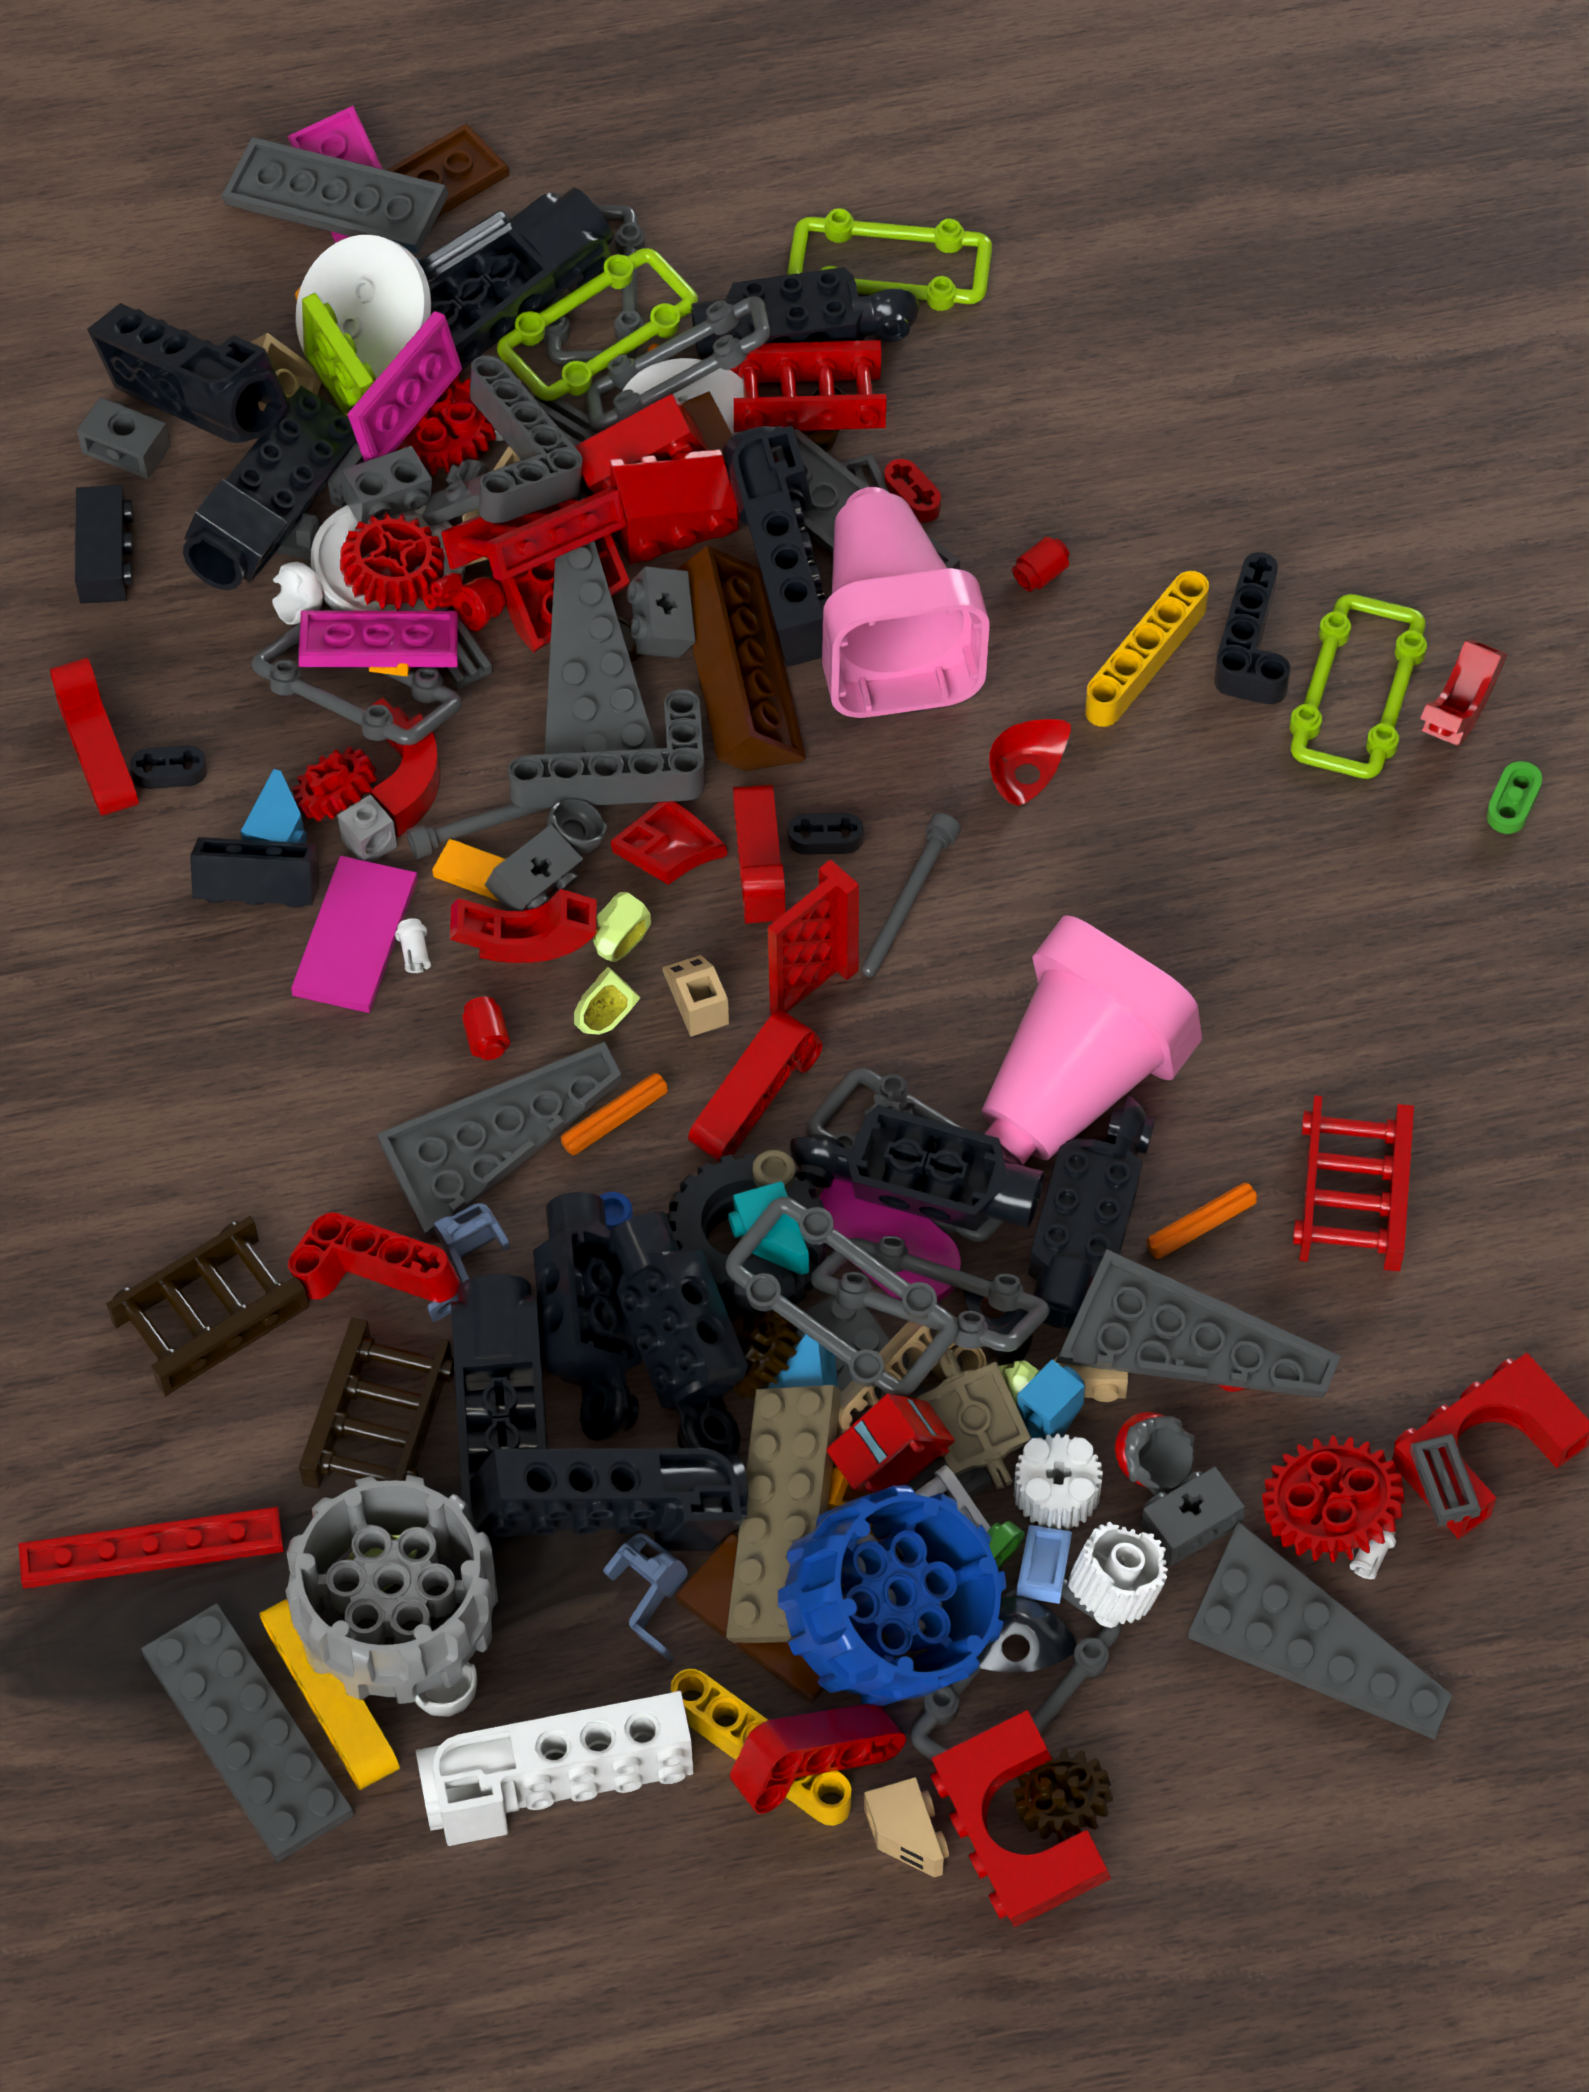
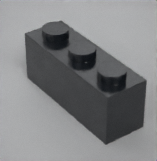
M122 485L76 487L75 584L80 604L127 601V585H133L132 562H127V554H133L134 552L132 531H127V523L134 522L132 500H125Z
M198 837L190 854L192 898L205 899L211 903H221L226 900L245 901L249 905L279 903L285 904L288 907L298 908L312 905L319 889L318 844Z

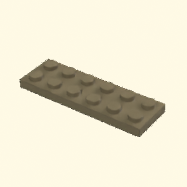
M835 1385L756 1389L746 1470L748 1512L747 1517L739 1527L726 1638L732 1643L787 1642V1640L792 1638L785 1611L778 1607V1590L785 1587L790 1568L786 1556L793 1541L813 1532L816 1529L818 1516L828 1511L833 1460L826 1449L836 1441L841 1390Z

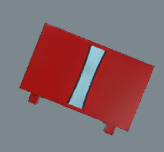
M886 1394L834 1441L826 1451L853 1490L876 1493L893 1485H907L938 1456L945 1457L949 1453L947 1448L955 1442V1439L928 1401Z

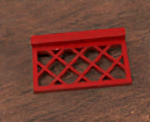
M831 859L818 869L819 886L768 926L769 1000L771 1014L779 1009L786 1013L789 1012L836 972L848 980L859 971V884Z

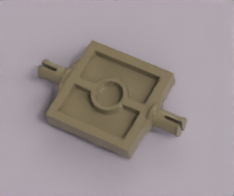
M953 1349L946 1350L947 1358L952 1367H949L944 1354L938 1360L946 1379L936 1389L918 1396L917 1399L929 1402L955 1439V1442L947 1448L949 1453L944 1457L954 1475H961L974 1468L987 1467L996 1486L995 1488H1004L998 1471H1000L1006 1486L1013 1483V1479H1011L1003 1459L1010 1452L1025 1446L1031 1440V1436L997 1363L993 1362L978 1370L962 1372Z

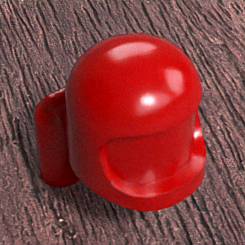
M451 572L433 582L430 586L431 592L424 596V604L431 610L439 606L441 608L453 606L454 611L458 612V616L463 624L472 631L483 629L490 618L498 616L503 611L505 605L504 592L495 580L479 577L462 584V575L456 572Z

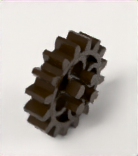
M773 1309L766 1311L764 1316L758 1312L751 1325L746 1322L743 1325V1332L737 1335V1338L748 1363V1368L744 1379L733 1386L734 1389L732 1390L742 1397L747 1395L752 1399L756 1395V1389H768L770 1382L776 1385L779 1382L778 1374L781 1371H788L790 1368L787 1364L788 1359L797 1354L793 1346L800 1341L801 1337L796 1334L799 1328Z
M1062 1749L1060 1758L1053 1759L1052 1757V1760L1032 1769L1030 1775L1022 1774L1018 1776L1021 1787L1015 1788L1013 1791L1017 1802L1015 1806L1019 1818L1025 1821L1027 1830L1032 1832L1039 1829L1041 1838L1044 1840L1052 1832L1057 1833L1059 1842L1065 1840L1068 1832H1073L1074 1835L1081 1833V1828L1086 1825L1091 1829H1097L1098 1824L1095 1817H1107L1109 1811L1106 1803L1113 1801L1108 1773L1106 1770L1101 1769L1099 1760L1095 1758L1088 1762L1084 1751H1080L1074 1758H1070L1067 1749ZM1051 1781L1056 1782L1059 1789L1054 1791ZM1073 1799L1076 1809L1070 1808L1067 1801Z

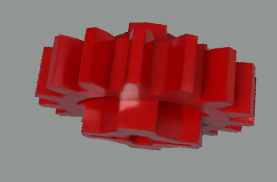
M348 747L343 754L336 749L327 759L323 755L320 756L317 765H308L305 775H300L296 778L300 784L292 788L295 794L293 798L297 807L307 819L314 816L316 821H321L325 815H328L330 819H334L341 810L345 811L352 803L356 804L361 801L363 794L372 791L369 784L377 779L374 775L376 769L361 749L354 752L352 747Z

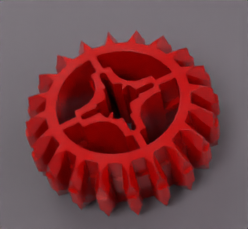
M386 512L383 520H378L371 515L368 524L358 521L355 531H348L346 540L340 550V558H342L340 559V571L344 575L343 580L346 587H352L354 598L364 595L367 606L374 601L379 602L381 610L387 604H392L399 611L403 603L414 608L417 599L424 601V596L431 592V584L444 576L445 566L443 564L445 553L441 548L439 537L432 536L430 526L420 528L418 518L411 522L406 521L403 513L398 519H391ZM421 565L417 570L414 571L416 566Z

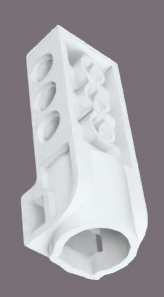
M681 1691L458 1734L448 1738L441 1745L416 1750L430 1831L444 1828L448 1846L507 1835L506 1814L519 1811L520 1808L527 1807L530 1810H541L550 1807L555 1801L570 1798L573 1801H586L596 1797L598 1793L611 1790L627 1793L639 1789L642 1784L660 1781L662 1784H673L682 1781L687 1775L693 1774L691 1738Z

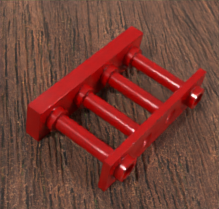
M881 340L764 343L757 349L747 353V357L741 364L730 369L739 378H742L744 398H733L734 433L762 426H793L794 430L798 429L799 431L886 428V394H873L871 380L881 379ZM856 380L858 395H835L834 381ZM818 381L820 396H797L796 382ZM781 382L782 397H759L758 383Z
M608 488L583 500L578 501L572 498L503 523H490L479 515L446 529L441 534L450 569H456L481 557H487L490 561L494 579L505 581L620 530L627 525L619 490Z
M1314 1095L1312 1111L1304 1110L1301 1135L1309 1136L1303 1219H1295L1293 1245H1300L1299 1261L1308 1262L1311 1242L1377 1249V1253L1384 1254L1383 1270L1400 1272L1405 1251L1414 1105L1397 1104L1395 1119H1387L1386 1123L1321 1116L1323 1096ZM1320 1133L1385 1139V1144H1392L1391 1156L1384 1155V1159L1318 1152ZM1317 1169L1381 1175L1382 1180H1389V1192L1382 1191L1381 1195L1315 1189ZM1314 1205L1379 1212V1216L1387 1217L1386 1229L1379 1228V1232L1314 1226Z

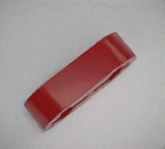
M896 459L886 465L884 481L889 493L903 498L909 504L919 522L924 523L935 520L941 512V494L936 486L910 460ZM907 476L908 484L903 480V478H906ZM917 497H918L923 503H920V504L917 505ZM931 502V505H929V506H927L926 504H924V503Z

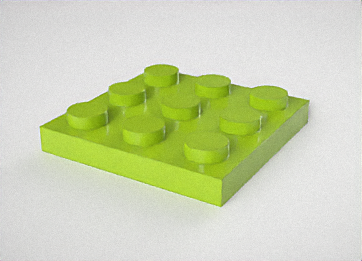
M314 292L302 298L304 355L340 411L347 415L376 381V377L367 362L361 363L355 354L357 349L351 336L347 332L342 334L336 325L338 323L337 317L330 304H323Z

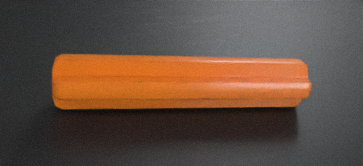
M652 1073L561 1135V1143L564 1149L570 1155L578 1154L667 1094V1083L660 1074Z
M1241 1183L1149 1236L1146 1243L1148 1251L1155 1259L1163 1258L1255 1205L1257 1202L1255 1190L1249 1183Z

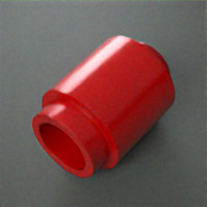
M1046 536L1016 559V565L1012 567V574L1019 585L1026 591L1032 592L1035 588L1042 589L1069 567V550L1061 540L1057 538L1053 540Z
M478 997L467 1002L464 1006L462 1021L471 1054L483 1060L499 1058L510 1046L502 1008L491 997Z

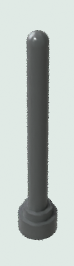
M512 803L435 829L432 826L424 827L423 824L406 829L410 849L417 860L432 855V850L439 848L438 844L447 842L449 839L453 840L548 808L525 809Z
M943 813L932 815L925 829L928 842L862 965V973L866 977H873L877 974L942 849H946L948 845L954 844L959 835L961 826L953 817Z

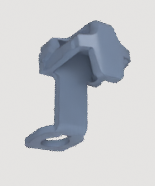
M483 1203L474 1204L454 1216H445L433 1223L436 1235L452 1264H454L461 1284L469 1279L461 1258L487 1245L495 1238L503 1251L510 1248L506 1234L491 1210ZM457 1294L447 1301L440 1303L432 1302L427 1306L429 1316L433 1322L451 1314V1303L445 1307L443 1306L453 1300L457 1301Z
M638 1533L618 1549L617 1553L605 1566L603 1572L614 1581L630 1566L652 1584L630 1617L629 1625L645 1643L671 1663L674 1656L667 1648L646 1632L644 1628L663 1598L666 1596L670 1599L686 1579L688 1570L679 1559L649 1536ZM647 1543L659 1554L652 1558H647L640 1550Z

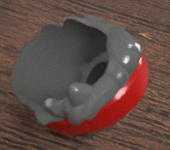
M1154 1412L1138 1413L1130 1417L1118 1432L1115 1442L1118 1464L1131 1482L1149 1488L1153 1495L1164 1491H1172L1177 1489L1192 1471L1194 1435L1184 1431L1182 1421L1174 1416H1164Z

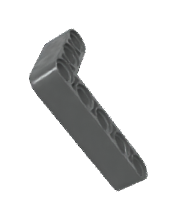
M489 355L474 359L471 364L470 398L521 460L490 471L481 477L479 494V514L481 518L490 523H503L576 497L580 493L583 460L579 451L501 359Z
M677 689L668 693L665 697L666 748L525 755L515 758L508 767L511 801L520 808L534 809L552 808L557 801H564L570 798L588 801L591 805L696 799L704 792L705 787L701 712L698 695L688 689Z

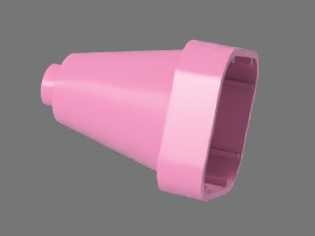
M868 487L856 491L848 498L846 505L838 512L835 518L832 595L826 601L823 610L822 666L833 707L843 715L866 718L950 706L972 697L981 689L986 679L990 626L978 580L967 571L946 567L909 504L903 498L879 487Z
M1068 915L1060 919L1032 957L1038 986L982 1108L983 1116L991 1125L985 1132V1135L999 1138L1005 1161L1023 1166L1030 1156L1041 1160H1049L1059 1151L1060 1146L1068 1140L1074 1139L1149 1074L1164 1080H1172L1202 1041L1198 1005L1192 995L1179 982L1081 919Z

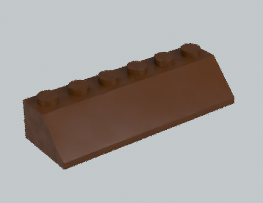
M707 545L676 570L688 571L695 643L692 645L693 656L696 660L700 688L704 696L707 719L711 727L717 759L744 771L800 763L806 759L761 570L756 566Z

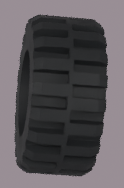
M744 1153V1158L733 1159V1155L730 1154L720 1157V1163L716 1165L706 1162L697 1168L698 1176L687 1175L680 1183V1192L673 1193L669 1202V1213L666 1214L678 1247L703 1250L729 1318L736 1320L737 1315H748V1321L754 1320L758 1312L765 1313L766 1311H759L750 1305L746 1289L733 1281L727 1273L726 1260L728 1256L717 1251L706 1238L716 1225L729 1218L728 1213L734 1212L733 1195L758 1188L753 1180V1163L757 1158L755 1153ZM795 1168L794 1182L786 1190L788 1197L796 1200L807 1209L813 1207L824 1208L822 1200L817 1198V1190L814 1185L807 1179L801 1182V1172ZM805 1241L809 1252V1273L799 1275L762 1257L747 1259L743 1267L754 1275L766 1273L774 1276L780 1284L781 1295L797 1305L804 1299V1289L809 1291L814 1288L811 1282V1274L826 1259V1243L812 1245Z

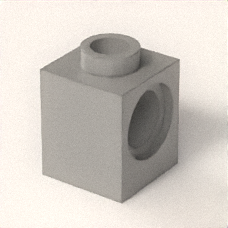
M371 795L337 815L341 840L356 859L373 863L397 848L394 822Z

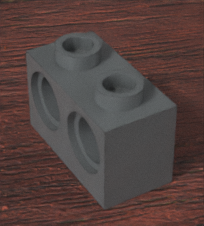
M412 446L342 470L341 495L357 522L368 524L371 515L378 520H383L386 512L392 517L409 510L415 511L428 504L431 499L432 478Z

